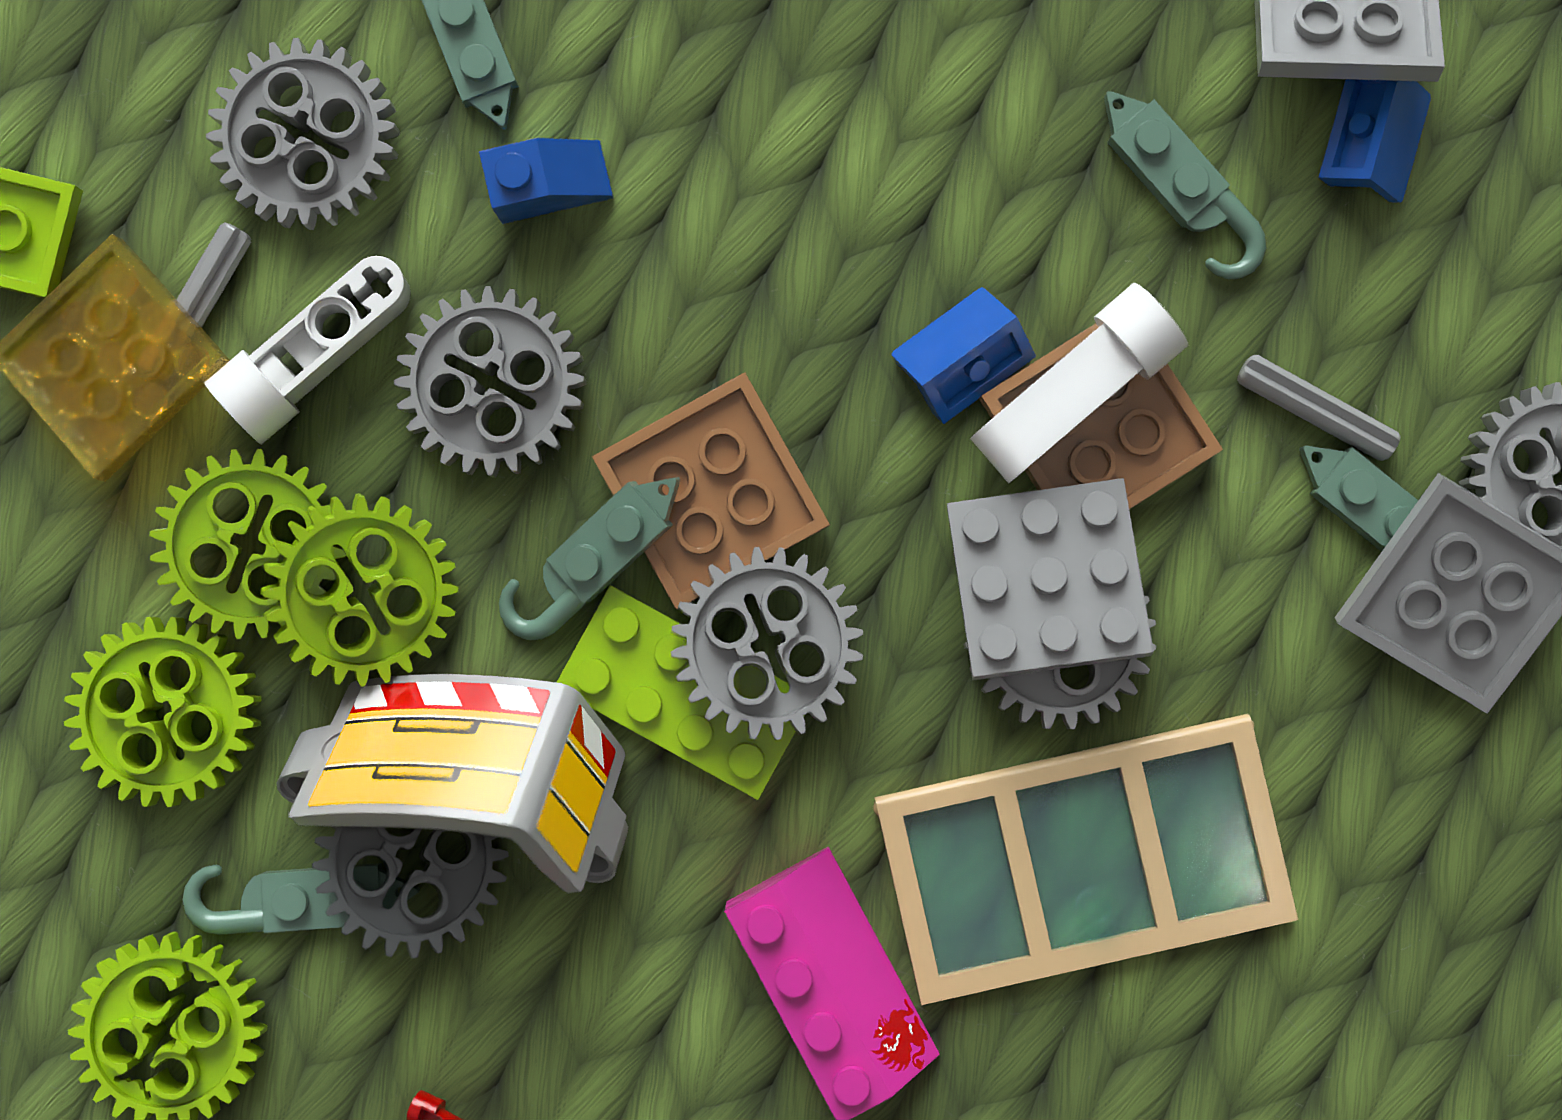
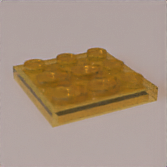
M111 234L0 341V370L94 479L104 482L206 386L204 384L205 381L230 361L127 243L114 234Z

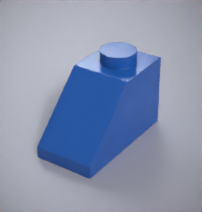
M534 138L479 151L491 207L502 224L613 199L600 140Z

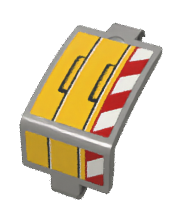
M461 674L391 676L390 682L387 683L380 677L368 679L365 687H360L357 681H354L348 686L331 725L309 729L300 734L277 781V789L280 794L293 803L289 817L298 825L428 828L511 838L521 847L534 864L566 893L581 892L585 881L603 883L611 880L616 874L628 834V825L625 821L626 814L612 798L625 759V751L584 697L576 689L556 682Z

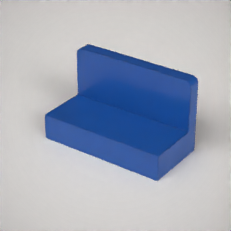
M1346 79L1318 178L1328 186L1371 187L1388 202L1401 203L1429 108L1430 93L1417 81Z
M985 288L977 289L892 352V357L896 364L916 383L931 412L943 424L1036 357L1017 316Z

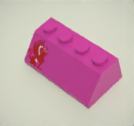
M829 846L726 902L724 912L836 1120H850L891 1098L940 1055Z

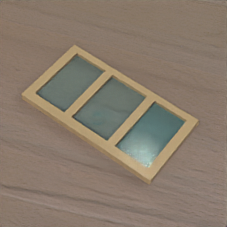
M1249 714L874 797L873 810L878 815L921 1005L1298 920L1255 737L1254 722Z

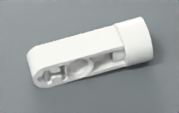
M382 256L367 257L356 264L251 355L242 350L205 381L204 384L238 424L262 445L300 412L294 404L405 310L410 300L409 284L400 268L392 260ZM377 278L383 283L388 282L392 292L389 296L383 298L380 294L374 293L370 286L371 282ZM355 296L360 304L365 307L369 313L366 317L363 318L349 301L351 297ZM334 313L348 314L351 323L348 332L338 339H328L323 336V323L330 315ZM287 352L304 369L297 376L280 359Z
M1137 283L1131 284L1095 315L1094 320L1098 328L970 438L1008 483L1136 374H1140L1143 378L1149 380L1188 347V341L1179 326L1161 304Z

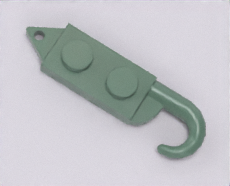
M422 0L463 104L466 108L473 106L505 130L508 123L512 91L519 86L485 1ZM495 110H503L501 115H493Z
M1108 91L1104 100L1112 135L1107 142L1182 228L1185 227L1194 232H1203L1213 229L1226 221L1239 235L1246 248L1244 257L1238 263L1232 265L1222 264L1214 258H1208L1205 266L1213 274L1225 279H1241L1253 273L1262 263L1266 251L1265 233L1255 217L1228 188L1230 184L1155 100L1147 104ZM1113 103H1119L1122 109H1115Z
M1312 446L1301 447L1299 451L1314 487L1310 495L1382 552L1418 500L1353 447L1344 451ZM1312 453L1318 455L1319 459L1317 463L1312 461Z
M669 478L638 485L636 481L628 482L546 559L547 562L543 567V579L547 591L555 602L536 619L525 620L515 611L513 601L514 595L519 588V582L515 579L510 580L502 590L499 600L500 616L506 628L515 636L526 640H541L560 629L586 603L591 602L673 526L669 517L680 484V478ZM663 485L669 487L667 495L662 492Z
M382 863L354 866L353 879L362 890L374 891L384 883L386 871L382 870ZM220 865L203 867L191 876L185 886L182 899L185 914L191 923L204 932L218 935L343 927L349 917L345 911L327 916L325 911L337 898L334 892L326 894L316 893L315 888L330 879L329 872L312 868L266 871L256 875L248 882L241 898V910L211 911L202 903L201 889L210 878L219 876L222 873ZM396 877L382 901L385 909H390L399 895L398 888L402 887L405 880ZM413 886L408 893L407 900L420 892V888Z

